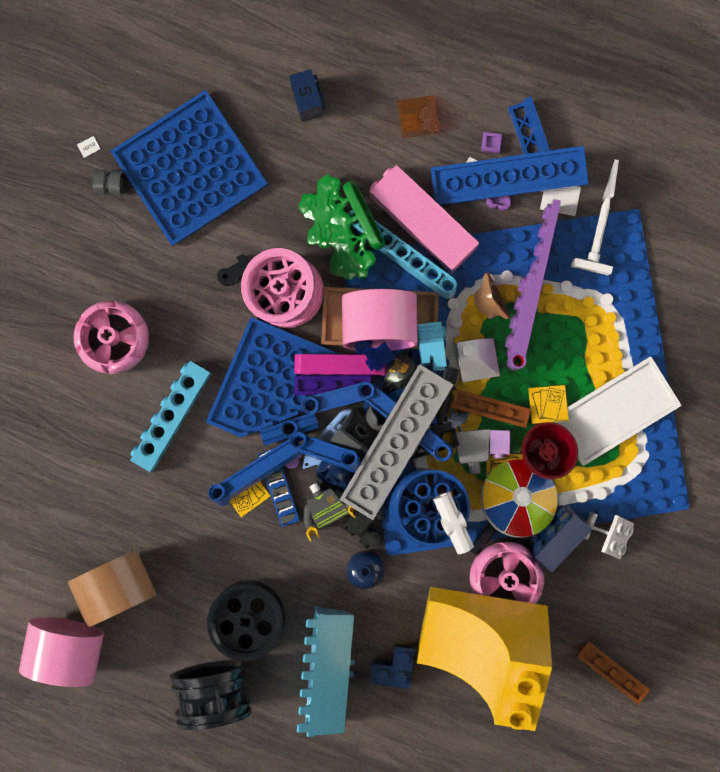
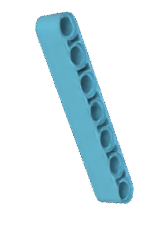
M353 210L349 213L350 217L355 216ZM375 221L383 239L392 242L390 245H385L379 251L443 298L449 299L455 295L457 282L452 276ZM351 223L350 229L361 236L364 231L360 223ZM404 251L407 255L400 257L397 253ZM415 262H419L422 264V266L419 268H415L412 264ZM434 273L437 275V278L430 279L428 275ZM448 284L451 285L453 289L447 291L443 288V286Z

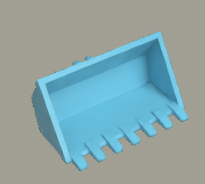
M315 606L314 619L306 620V627L313 628L312 636L305 637L304 642L305 645H311V653L303 655V662L310 663L309 671L302 672L301 679L309 681L308 688L300 690V697H307L306 706L299 707V715L306 716L305 723L297 725V732H306L307 737L340 734L345 731L349 677H354V672L350 671V665H355V660L350 659L354 615L343 610Z

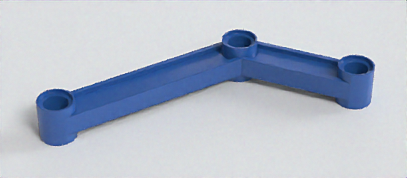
M363 382L306 397L302 401L301 407L305 413L314 414L365 400L383 416L388 418L397 402L373 382ZM365 385L371 387L372 391L369 396L363 393ZM310 400H313L316 403V407L314 410H311L308 407V403ZM428 428L419 445L437 460H448L453 455L452 446ZM440 447L448 449L447 457H442L439 454Z
M296 432L291 435L290 439L223 482L212 485L208 490V496L216 504L225 506L231 499L302 454L353 473L357 471L362 460L353 450H348L304 435L301 432ZM304 440L303 444L298 446L299 442ZM355 458L352 464H348L350 459Z

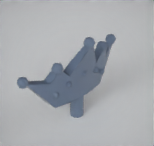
M449 409L450 418L446 416L447 422H453L459 432L463 431L461 424L467 422L469 413H462L459 410V414H456Z

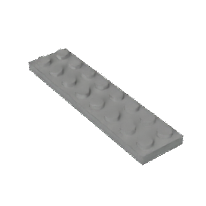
M419 364L341 496V501L368 518L375 519L453 388V383Z

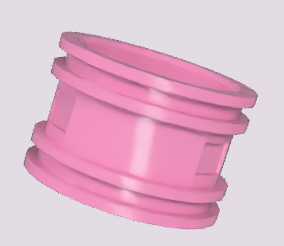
M274 248L261 252L249 262L243 273L241 293L248 309L255 316L278 327L294 328L305 324L318 312L324 297V285L317 269L302 256L288 249ZM284 265L283 269L276 270L277 266ZM297 272H301V278L295 281L294 275ZM269 278V284L263 287V280ZM305 290V296L303 297L302 301H300L301 295ZM267 298L271 305L265 308L262 302ZM289 303V310L287 312H283V305Z

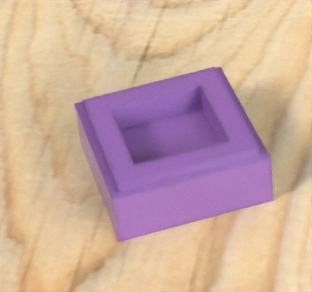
M483 132L481 152L500 154L502 134Z

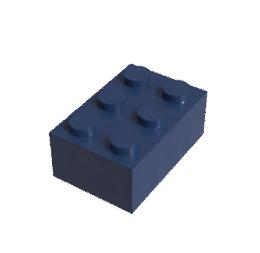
M567 504L566 507L558 510L556 517L539 535H535L531 539L529 548L534 557L548 570L553 572L593 529L579 513Z

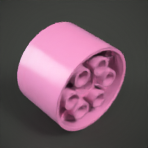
M370 289L344 294L342 296L343 347L360 351H394L416 347L418 345L417 295L413 292L395 289Z
M54 617L32 618L28 622L19 673L31 680L55 686L84 687L92 685L95 681L104 631L96 626L87 628L86 623Z

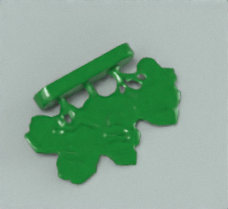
M327 174L318 180L317 194H303L298 205L305 218L315 221L314 226L308 230L307 244H318L319 247L324 249L332 246L335 249L330 260V273L332 275L342 276L349 280L356 276L359 279L367 278L368 269L374 265L376 258L372 252L365 250V241L368 239L370 245L375 250L383 248L385 241L357 185L352 180L345 183L343 190L347 197H341L339 194L340 179ZM336 200H340V201H341L340 203L335 204V201H336ZM347 202H350L355 213L353 217L344 212ZM356 220L359 221L364 231L361 236L354 235L350 229L351 223ZM359 241H361V243H359V246L361 247L359 251L355 253L354 247Z

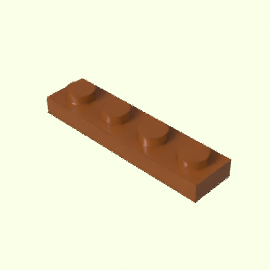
M458 389L455 390L451 405L453 409L523 428L527 426L531 411L528 408Z
M586 641L577 653L576 657L639 705L650 691L649 688L589 641Z

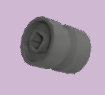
M95 169L93 175L94 194L106 195L109 192L115 196L123 195V171H111L108 173L107 170Z

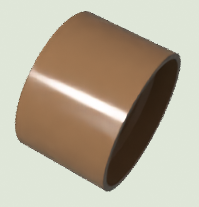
M137 550L67 582L87 628L157 595Z

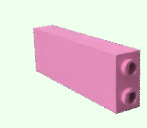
M397 165L393 169L390 167L383 174L384 177L379 182L375 181L371 185L370 197L452 274L478 248L479 242Z

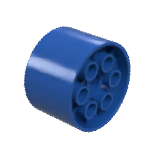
M414 468L400 475L386 499V512L391 525L402 536L425 546H440L451 542L450 536L446 534L444 529L439 530L437 528V523L442 518L434 500L430 498L438 496L437 488L440 485L444 486V493L452 491L454 503L458 511L462 513L467 524L470 515V501L463 484L453 475L440 470ZM427 475H433L431 487L428 485ZM420 485H423L425 487L424 494L419 496L417 489ZM405 488L414 495L411 496V499L402 496ZM413 502L415 510L409 513L408 505ZM422 503H428V505L431 506L433 510L426 509V507L423 506ZM412 516L413 520L404 526L402 520ZM420 520H424L425 527L419 530L417 524ZM431 527L433 536L427 537L428 531Z

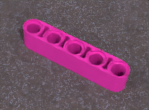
M296 354L294 374L384 376L389 366V356Z

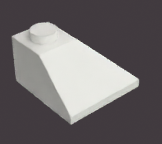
M493 338L456 343L462 382L500 376Z

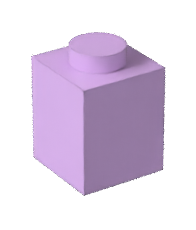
M490 430L488 455H493V458H505V455L510 454V431Z

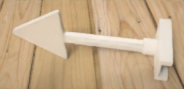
M614 160L602 199L604 203L601 207L591 252H589L587 260L572 259L571 267L603 275L612 273V266L599 263V251L610 209V199L614 196L619 160Z

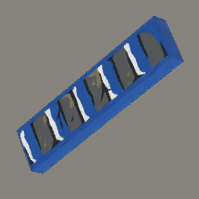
M271 450L257 454L258 458L262 457ZM281 467L265 479L281 527L298 522L300 519L283 468Z

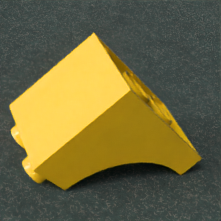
M430 587L418 645L417 663L445 670L470 684L487 702L495 725L507 726L517 730L535 731L552 670L548 606Z

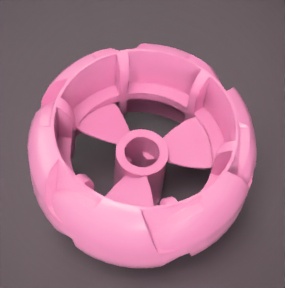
M102 301L90 306L81 315L74 330V345L81 360L88 367L105 374H119L131 370L141 362L149 346V330L140 313L130 305L120 301ZM108 315L122 316L128 320L132 327L119 333L110 327ZM94 327L99 330V341L104 343L96 351L92 350L89 344V332ZM111 333L112 336L109 337V340L106 339L107 334ZM120 341L131 345V350L127 355L118 360H110L111 346L117 345Z
M498 542L484 548L474 559L469 577L472 594L490 596L501 585L505 590L512 591L516 601L536 604L540 599L545 581L541 563L529 549L514 542ZM502 557L505 570L499 574L498 578L484 577V572L489 563L496 558ZM520 560L529 571V587L519 583L518 577L512 572ZM507 576H510L512 582L507 585L504 580L505 578L508 579Z

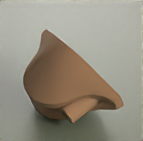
M487 272L484 274L482 286L475 293V306L481 313L486 314L489 319L496 316L509 319L510 315L490 273Z

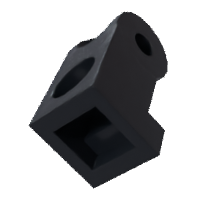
M243 253L236 257L239 262L229 268H223L218 271L217 280L222 285L231 286L242 279L243 273L249 264Z

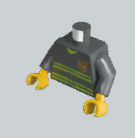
M319 482L308 487L313 495V498L308 500V504L304 507V523L309 541H312L310 538L312 534H316L319 539L318 531L347 514L356 518L353 514L355 509L340 500L344 493L339 489L332 490V488L323 491Z

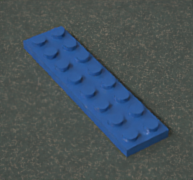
M584 146L431 168L434 201L440 206L588 185Z

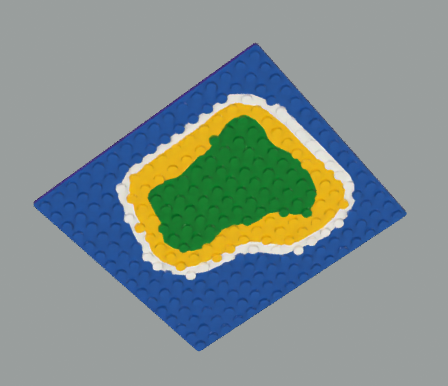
M633 209L608 213L599 251V263L613 267L612 273L609 275L571 267L572 259L574 258L588 259L599 215L556 221L527 348L526 365L517 371H511L507 368L508 356H506L508 347H505L507 336L512 331L509 328L511 317L516 314V310H513L515 299L520 296V291H518L519 282L522 280V277H525L530 272L531 264L536 260L534 250L536 244L538 245L541 239L538 237V232L542 224L471 234L479 242L478 248L452 274L419 243L408 244L452 276L457 282L455 295L449 299L439 295L438 322H441V326L446 328V338L443 340L447 367L459 370L455 383L456 389L530 409L528 388L565 385L568 407L650 356L669 384L640 211ZM375 249L368 250L374 254L376 259L374 265L368 269L367 278L359 279L357 276L352 280L344 278L345 288L435 292L381 251ZM404 251L397 253L400 257L407 255ZM415 262L412 264L415 268H419L422 266V264L419 262ZM487 272L490 273L510 315L509 319L501 316L489 319L486 314L481 313L475 306V293L482 286L484 274ZM430 273L428 277L430 279H436L437 275L434 273ZM448 284L443 286V288L447 291L453 289V287ZM493 338L500 376L462 382L456 343ZM405 349L394 351L355 350V355H388L390 364ZM408 349L412 353V360L419 366L421 364L419 350ZM430 359L429 366L424 367L445 379L447 367H445V370L433 371L432 359ZM372 375V382L382 390L386 375ZM453 391L449 409H451V411H453L454 413L459 414V410L451 408L455 391ZM364 400L363 406L366 416L367 410L371 405ZM448 409V412H447V415H446V416H448V418H450L449 409ZM531 411L526 428L469 413L467 422L461 424L463 430L461 432L488 429L510 431V454H521V446L525 435L532 427L539 423L532 424ZM674 411L586 465L582 466L580 461L577 460L575 467L569 474L559 479H552L558 496L557 509L553 519L556 517L558 510L566 507L567 504L586 521L590 512L597 514L598 516L594 524L613 521L615 515L629 519L687 510L689 508V499ZM452 432L444 434L442 438L449 444L454 443ZM455 447L453 448L452 457L446 461H439L432 454L410 460L402 474L414 468H430L447 472L463 484L470 501V515L467 527L465 528L472 543L488 523L481 506V489L486 478L485 469L487 461L480 462L481 473L469 474L468 463H459ZM448 449L440 451L439 454L442 457H447ZM443 485L441 486V489L439 490V492H440L441 494L444 493V486H443ZM406 488L402 493V496L410 499L411 496H414ZM413 502L408 505L409 513L415 510ZM422 503L423 506L426 507V509L433 510V508H431V506H429L428 503ZM385 509V519L381 521L387 555L393 556L454 546L452 541L440 546H425L402 536L391 525ZM411 516L406 519H403L402 522L404 526H406L410 521H412L413 518ZM424 520L418 522L417 527L419 530L425 527ZM439 520L437 523V528L439 530L443 528L441 520ZM431 527L428 531L427 537L433 536ZM497 530L490 540L508 538L511 536L505 535Z

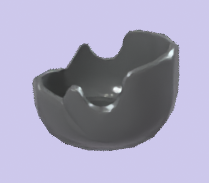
M370 406L366 413V421L371 428L380 431L387 418Z

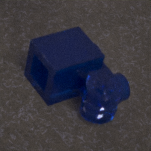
M372 340L358 341L354 345L358 354H364L366 357L365 364L370 371L375 370L377 373L396 360V357L385 342L377 348L371 347Z

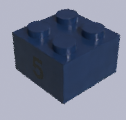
M309 69L289 75L301 122L323 116L325 101L322 92L318 93L320 85L317 74L313 75L312 70Z

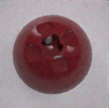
M543 422L535 425L527 432L522 442L521 454L524 464L534 475L543 479H559L569 474L575 467L578 460V446L574 436L564 426L553 422Z

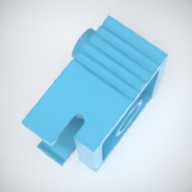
M441 322L417 324L421 365L429 366L430 359H432L433 371L445 370V367H447L443 341L446 338L445 326H441Z

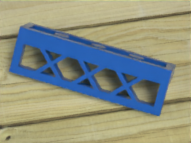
M532 97L525 98L522 103L508 107L523 154H530L527 151L529 142L537 146V152L550 151ZM523 108L526 114L524 119L521 120L515 117L514 110ZM523 125L531 129L532 133L529 138L521 134L520 130Z

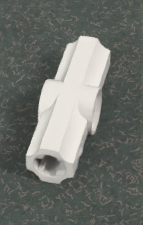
M450 492L438 495L433 500L442 518V527L446 534L450 536L457 554L470 551L474 546L465 528L467 524L462 513L458 511Z

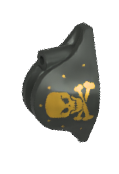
M408 349L397 355L387 368L382 388L386 394L396 389H404L418 367L412 360V353Z

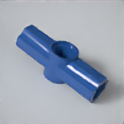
M306 414L261 429L259 432L263 444L266 446L290 438L296 432L305 433L317 429L319 426L315 414ZM286 424L294 426L295 430L292 434L284 432L283 428Z

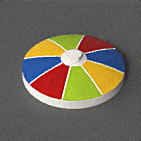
M522 459L509 460L496 466L483 482L481 506L484 515L495 529L505 535L522 538L537 534L550 524L556 513L558 496L553 480L543 479L529 471Z

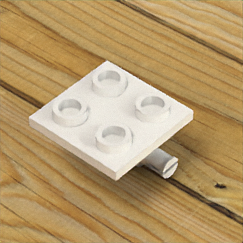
M590 512L587 520L593 530L607 534L601 552L621 559L622 555L626 552L628 539L633 534L634 523L615 515L608 532L594 526L598 515ZM591 532L584 539L589 540Z

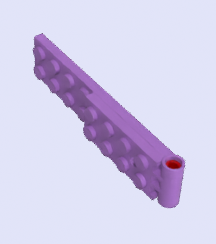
M553 199L544 208L542 219H545V221L540 226L538 237L541 239L538 245L536 244L534 250L536 260L531 264L530 272L525 277H522L518 285L520 296L515 299L513 310H516V314L511 317L509 328L512 331L507 336L505 347H508L506 365L511 371H517L526 365L527 348L561 204L560 200Z

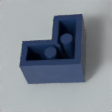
M394 644L392 663L373 660L371 684L410 689L414 646Z

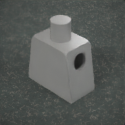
M490 429L456 433L460 446L455 447L459 463H468L469 474L481 473L480 462L488 461Z

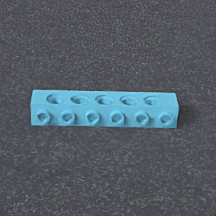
M191 361L183 365L180 371L182 373L179 380L176 379L171 385L170 389L172 392L169 397H164L160 404L162 406L161 410L153 415L150 421L152 425L149 430H144L140 437L142 439L140 445H136L130 454L132 456L130 461L149 472L155 470L212 373ZM187 378L194 379L193 387L187 388L185 386ZM178 394L184 396V402L180 405L175 402V397ZM169 410L174 412V419L172 421H167L165 418V414ZM158 427L164 429V435L161 438H158L155 434ZM149 443L154 445V452L152 454H148L145 450Z

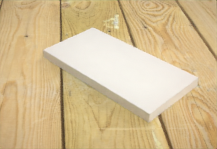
M650 356L568 406L569 421L555 423L564 426L574 436L578 446V460L584 466L682 405Z

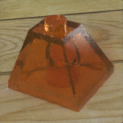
M434 95L396 101L402 138L439 133Z

